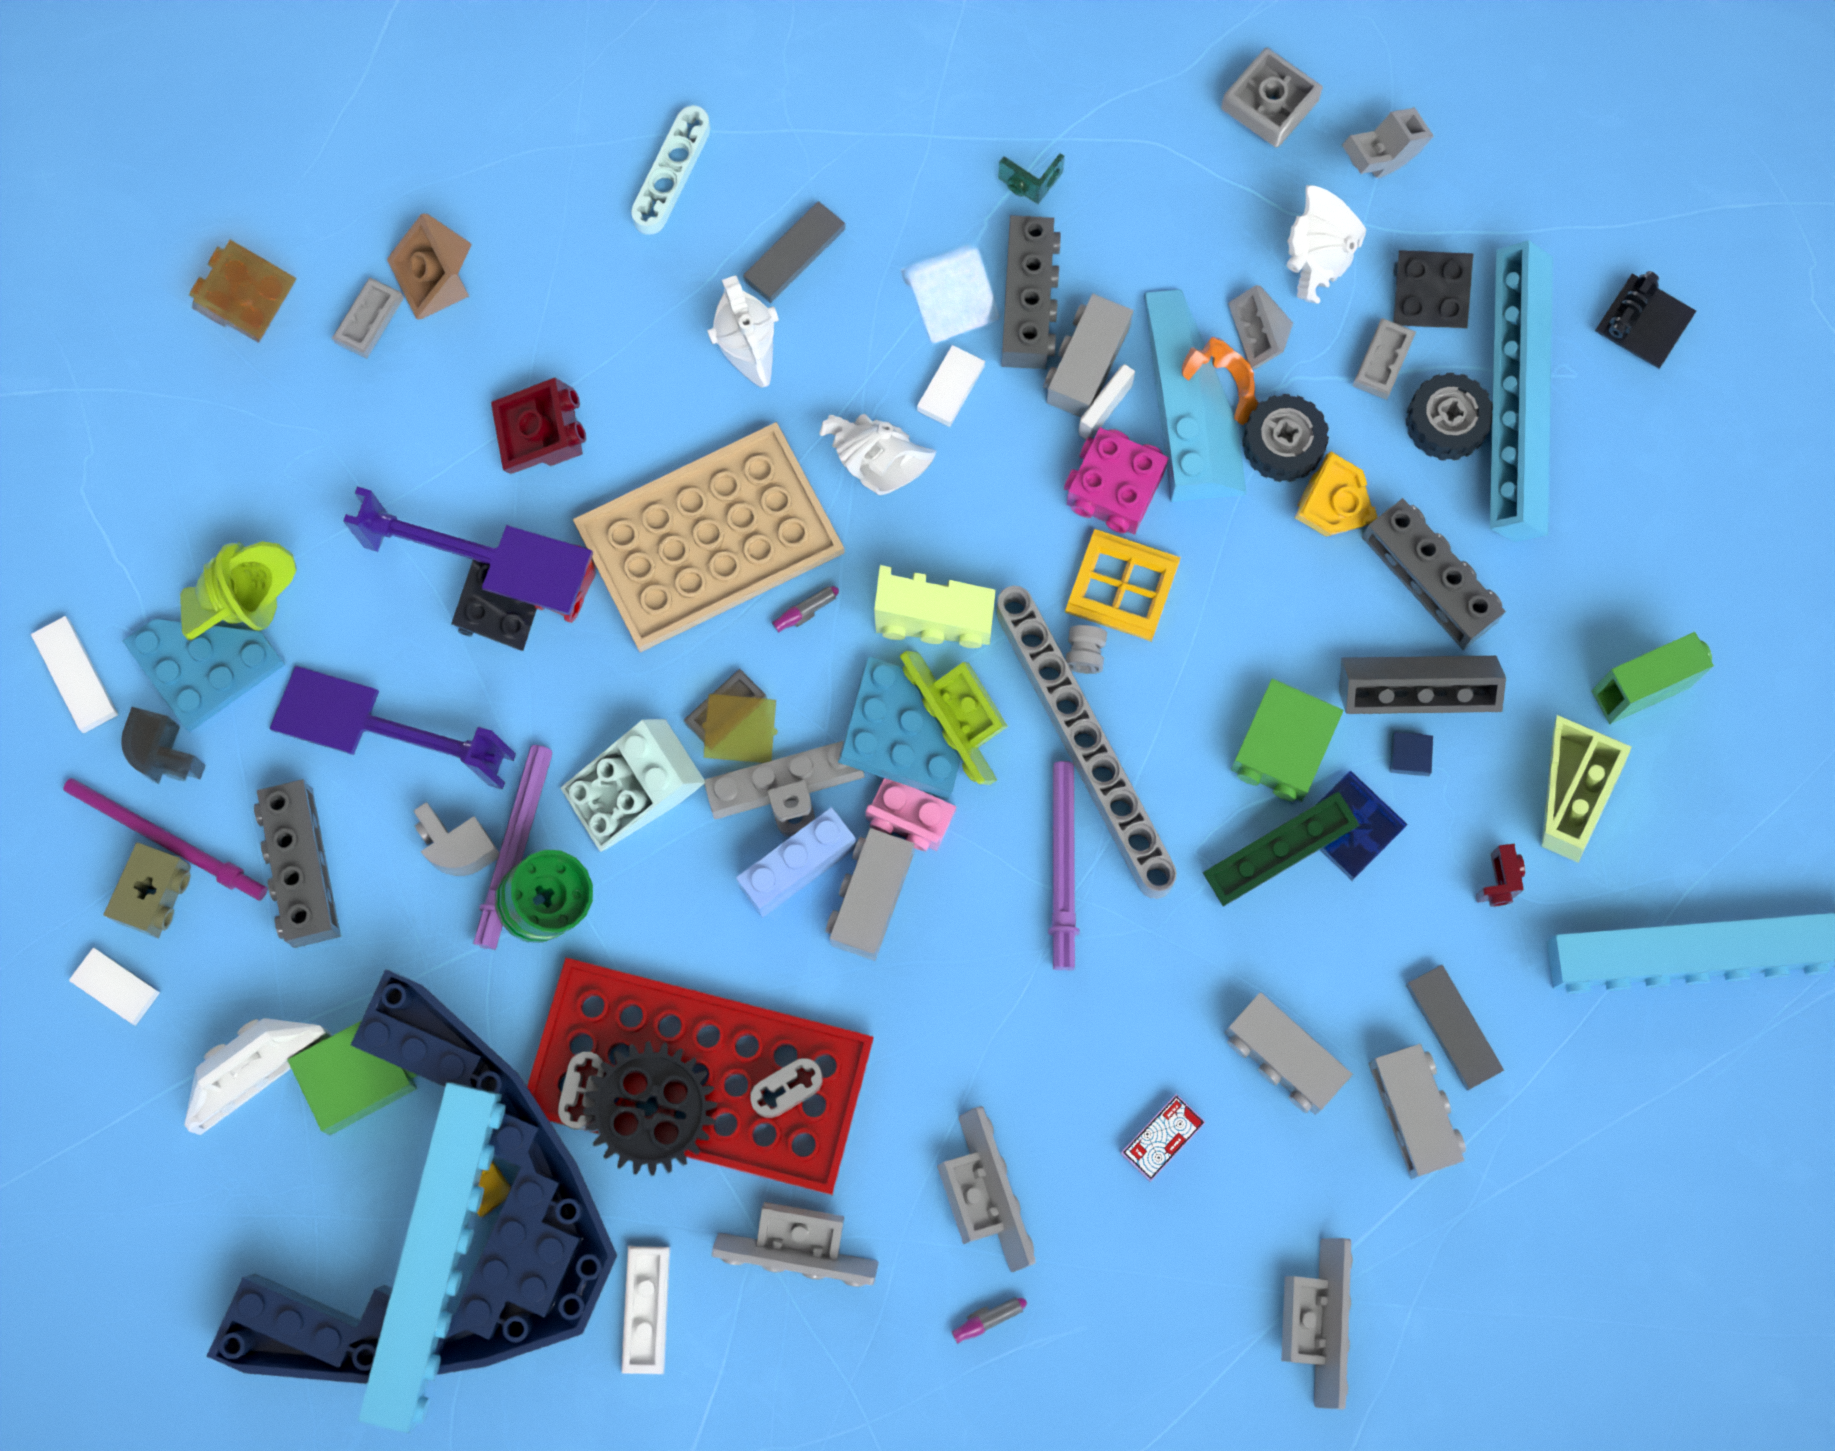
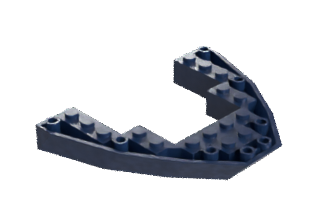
M385 969L351 1042V1046L446 1087V1083H456L502 1094L500 1104L505 1105L504 1117L500 1128H493L489 1145L495 1147L494 1155L521 1166L455 1314L451 1316L447 1335L445 1338H439L435 1354L440 1355L441 1359L437 1375L487 1367L582 1335L618 1255L576 1161L520 1075L423 985L395 971ZM252 1274L243 1277L206 1357L245 1374L368 1384L393 1288L383 1285L374 1289L361 1320H358L260 1275Z

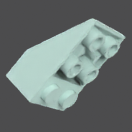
M666 719L641 720L565 783L561 790L595 845L602 852L679 805L706 782Z

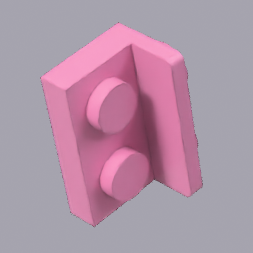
M884 778L872 804L868 805L865 814L866 820L871 822L869 826L874 830L889 835L895 832L906 837V841L915 843V849L926 852L928 848L935 851L938 850L956 812V806L919 789Z

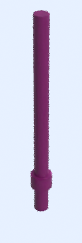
M70 778L65 783L64 792L217 877L216 881L230 890L237 888L258 901L265 897L268 888L244 875V870L231 862L223 863L73 778Z

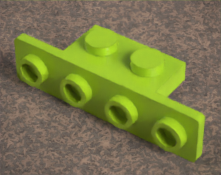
M903 652L900 658L905 664L903 666L905 676L913 685H918L924 695L922 699L924 707L933 717L938 718L944 728L942 735L952 749H957L964 760L962 768L970 780L977 782L979 785H991L997 781L996 776L978 748L1009 726L969 662H962L939 680H936L919 652Z

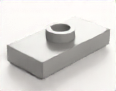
M369 277L333 335L332 339L335 344L367 359L403 301L402 293Z
M1381 318L1352 386L1387 400L1416 331Z

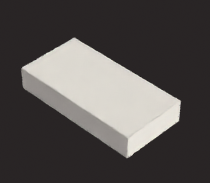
M952 345L918 403L917 411L950 427L984 369L985 361Z
M1125 364L1121 365L1080 419L1078 431L1081 437L1084 439L1088 437L1093 438L1133 385L1135 375L1133 369Z
M92 948L69 979L77 987L135 1026L160 994L159 991L95 948Z

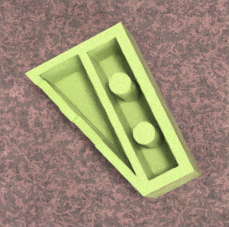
M880 565L874 608L876 633H883V637L892 640H903L905 636L920 637L921 641L929 644H941L944 640L957 641L959 645L967 648H980L982 644L990 645L996 590L949 580L947 585L931 584L926 582V575L914 573L913 579L891 575L892 567Z
M1557 715L1552 734L1541 847L1579 863L1626 764L1631 746Z

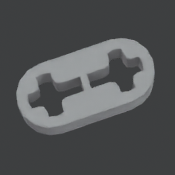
M581 1052L575 1055L569 1063L558 1114L560 1120L573 1130L586 1129L587 1125L595 1121V1117L580 1116L578 1122H573V1116L567 1112L568 1107L576 1106L579 1093L584 1094L582 1102L584 1108L594 1106L595 1102L587 1099L585 1093L588 1091H598V1087L591 1081L592 1076L588 1078L586 1089L581 1088L583 1076L577 1072L578 1066L584 1067L587 1064V1060H592V1066L598 1070L596 1076L602 1078L606 1076L600 1066L603 1062L602 1059L592 1052Z
M801 1058L760 1081L751 1092L750 1101L754 1110L764 1118H775L810 1098L822 1086L823 1075L821 1069L816 1062ZM803 1067L806 1072L813 1070L816 1073L811 1078L813 1084L811 1087L806 1088L803 1084H799L789 1089L788 1084L798 1078L796 1071L799 1068ZM784 1087L786 1092L777 1097L776 1103L778 1106L771 1110L768 1105L759 1106L758 1102L763 1099L761 1092L764 1089L768 1088L771 1093H775Z

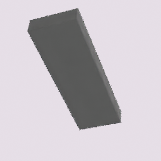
M818 201L743 275L744 281L771 303L846 229L845 223Z
M1443 965L1406 984L1407 989L1467 1091L1505 1071Z

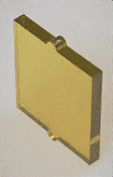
M708 694L706 722L702 724V728L705 730L703 758L755 763L772 761L773 736L778 733V730L774 728L776 700Z

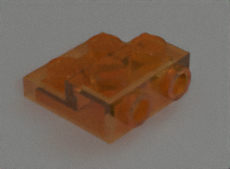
M229 240L224 249L218 246L207 264L212 270L206 280L199 277L191 289L189 296L194 299L191 308L223 327L228 325L260 343L297 278L236 242Z

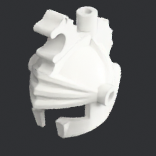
M1306 185L1305 211L1303 215L1296 217V221L1291 227L1290 237L1287 241L1291 258L1286 266L1295 273H1299L1302 269L1301 277L1298 280L1297 297L1304 299L1306 302L1318 304L1320 298L1316 295V287H1329V280L1333 282L1344 274L1353 261L1354 252L1357 247L1361 248L1367 230L1360 219L1336 195L1323 188Z
M734 275L722 280L725 289L717 306L713 328L707 330L712 345L718 343L725 357L744 376L757 386L763 388L768 386L771 380L774 322L779 321L774 306L767 308L757 298L743 291L737 276Z
M866 414L860 415L856 419L855 424L848 422V420H843L841 417L829 415L828 419L823 421L819 432L821 436L826 434L835 435L832 446L837 448L836 452L843 465L853 476L860 479L864 486L874 491L877 495L890 493L915 480L930 466L937 452L936 450L913 444L909 440V435L905 434L900 428L891 425L889 422H882L877 419L872 421Z

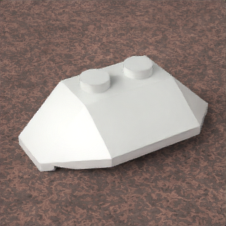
M263 1018L260 1021L255 1019L245 1024L237 1032L239 1036L227 1045L220 1044L205 1054V1061L196 1067L184 1123L187 1130L202 1135L289 1071L291 1067L287 1059L331 1037L330 1031L320 1025Z

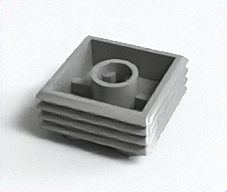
M1264 48L1224 94L1221 109L1274 147H1279L1319 101L1323 87L1271 49ZM1275 96L1277 100H1271L1270 98Z

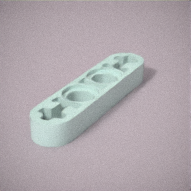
M688 106L677 115L633 204L631 213L634 226L643 234H656L665 226L710 134L709 117L701 107ZM695 120H699L700 126L693 127L690 133V141L687 139L689 132L687 123L693 124ZM675 148H684L689 152L688 157L681 162L672 161L669 158V154ZM661 178H668L674 183L672 189L667 192H658L655 190L654 184ZM652 200L656 202L654 206L656 218L649 217L647 221H643L642 213L648 214L653 206Z

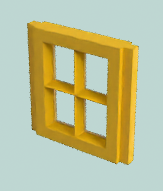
M1094 529L1065 613L1152 642L1181 557ZM1100 553L1127 561L1121 580L1094 572ZM1134 564L1161 573L1155 592L1128 583ZM1091 578L1118 587L1112 606L1085 597ZM1125 590L1152 598L1146 617L1119 609Z

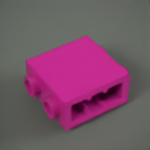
M1100 427L1095 438L1088 437L1083 445L1079 458L1084 460L1079 471L1072 469L1064 486V490L1068 491L1066 505L1070 506L1072 511L1084 518H1092L1093 516L1106 522V525L1113 531L1123 534L1129 532L1135 535L1165 474L1169 457L1165 456L1155 446L1149 444L1142 446L1130 441L1127 435L1118 430L1110 429L1108 431Z

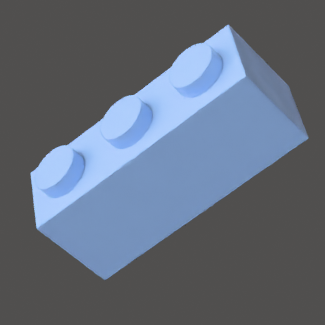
M831 807L737 876L736 880L740 889L763 918L855 850L856 838Z

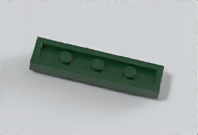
M1338 791L1202 873L1221 905L1225 907L1358 828L1360 824Z

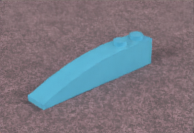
M1182 289L1147 292L1144 297L1165 456L1169 457L1167 475L1171 502L1246 495L1237 422L1234 419V414L1211 359L1207 364L1202 363L1189 381L1181 373L1182 365L1189 350L1192 347L1197 350H1202L1205 347Z

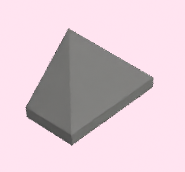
M1255 285L1228 303L1252 369L1260 367L1284 352L1293 322L1261 286Z

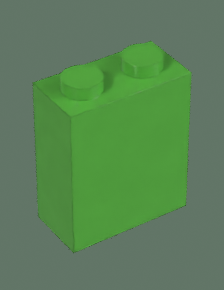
M1692 632L1611 669L1591 692L1610 725L1691 688L1714 667L1711 650L1704 641L1699 639L1696 632Z
M1271 679L1231 771L1238 773L1237 777L1247 784L1258 786L1261 783L1274 789L1273 793L1283 800L1294 802L1297 799L1302 802L1310 789L1344 710L1275 679Z
M361 1021L287 1059L321 1131L328 1135L344 1129L417 1089L413 1078L418 1076L417 1074L351 1046Z

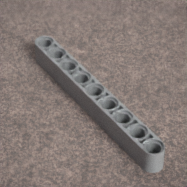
M1021 586L1005 588L1000 593L997 604V618L1139 889L1149 898L1158 899L1166 896L1176 880L1177 872L1174 863L1031 595ZM1010 602H1018L1024 607V610L1018 614H1011L1004 607ZM1030 634L1036 635L1041 639L1042 643L1036 647H1028L1022 642V638ZM1050 667L1059 673V677L1051 681L1045 680L1040 676L1039 671ZM1064 700L1071 701L1076 705L1077 710L1071 714H1064L1058 710L1057 704ZM1079 734H1088L1094 739L1095 744L1089 748H1082L1077 745L1074 738ZM1104 767L1110 770L1113 778L1107 782H1100L1094 778L1092 771L1096 768ZM1116 801H1123L1128 804L1131 813L1127 816H1117L1112 812L1110 805ZM1134 835H1141L1148 841L1149 848L1144 851H1136L1129 845L1128 839ZM1154 869L1160 870L1166 875L1167 883L1162 886H1155L1148 880L1147 873Z

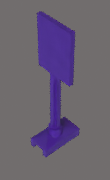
M357 486L355 495L362 505L357 517L346 514L343 522L364 548L378 552L384 537L391 538L395 536L490 565L482 586L483 590L570 616L591 561L592 550L508 525L504 529L498 547L491 548L397 520L396 516L387 513L371 490Z
M295 666L269 728L271 731L351 755L355 754L363 732L368 731L460 758L461 762L487 785L503 790L505 782L497 775L503 758L514 761L516 753L492 730L477 727L473 740L462 742L372 716L371 712L380 692L377 689Z

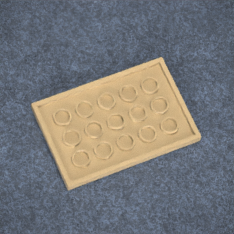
M777 422L573 519L586 548L593 551L592 560L639 653L845 553L838 535Z

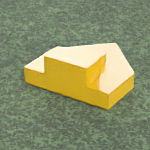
M1333 452L1326 454L1319 470L1309 480L1297 504L1300 508L1294 518L1326 537L1368 526L1378 516L1375 506L1372 507L1366 486L1368 484L1363 470Z

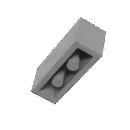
M1093 293L1087 306L1083 304L1079 306L1073 321V325L1077 326L1072 337L1065 336L1058 353L1062 360L1058 368H1050L1043 387L1048 389L1046 403L1079 417L1084 415L1101 392L1131 327L1134 310Z
M871 828L866 839L859 837L852 859L858 862L853 875L846 873L839 892V896L844 897L839 912L832 911L825 932L831 934L829 938L831 946L876 961L915 853V843Z
M1261 992L1224 1032L1230 1038L1227 1041L1228 1045L1241 1057L1246 1058L1249 1055L1260 1065L1258 1068L1259 1073L1271 1084L1276 1086L1280 1083L1291 1093L1288 1096L1290 1101L1305 1113L1309 1110L1315 1115L1320 1112L1353 1075Z
M1418 1044L1375 1058L1368 1063L1410 1178L1414 1179L1465 1161L1462 1153L1466 1152L1465 1143L1458 1129L1453 1130L1447 1114L1451 1113V1106L1446 1093L1443 1090L1438 1091L1433 1075L1437 1074V1070L1431 1054L1428 1051L1424 1052L1422 1045Z

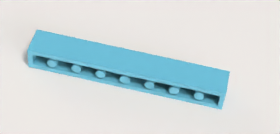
M1530 240L1496 250L1490 529L1514 542L1547 536L1549 520L1553 256Z
M1835 913L1555 935L1546 942L1553 989L1566 988L1567 994H1580L1590 992L1591 986L1606 985L1607 991H1618L1631 988V983L1645 982L1647 988H1657L1671 985L1670 980L1685 978L1687 985L1711 982L1710 976L1725 975V981L1733 982L1750 979V973L1764 972L1767 979L1786 977L1790 975V970L1804 969L1805 975L1829 973V967H1835Z
M446 1083L361 1407L359 1422L409 1433L416 1427L417 1423L423 1424L430 1402V1398L424 1397L428 1380L434 1381L441 1359L440 1355L435 1354L439 1338L446 1337L452 1314L446 1312L450 1295H457L462 1279V1271L457 1270L460 1254H467L472 1241L473 1229L467 1227L471 1212H478L483 1198L484 1188L478 1186L482 1170H489L495 1147L489 1145L493 1128L499 1129L504 1117L505 1105L500 1104L502 1094L456 1083Z

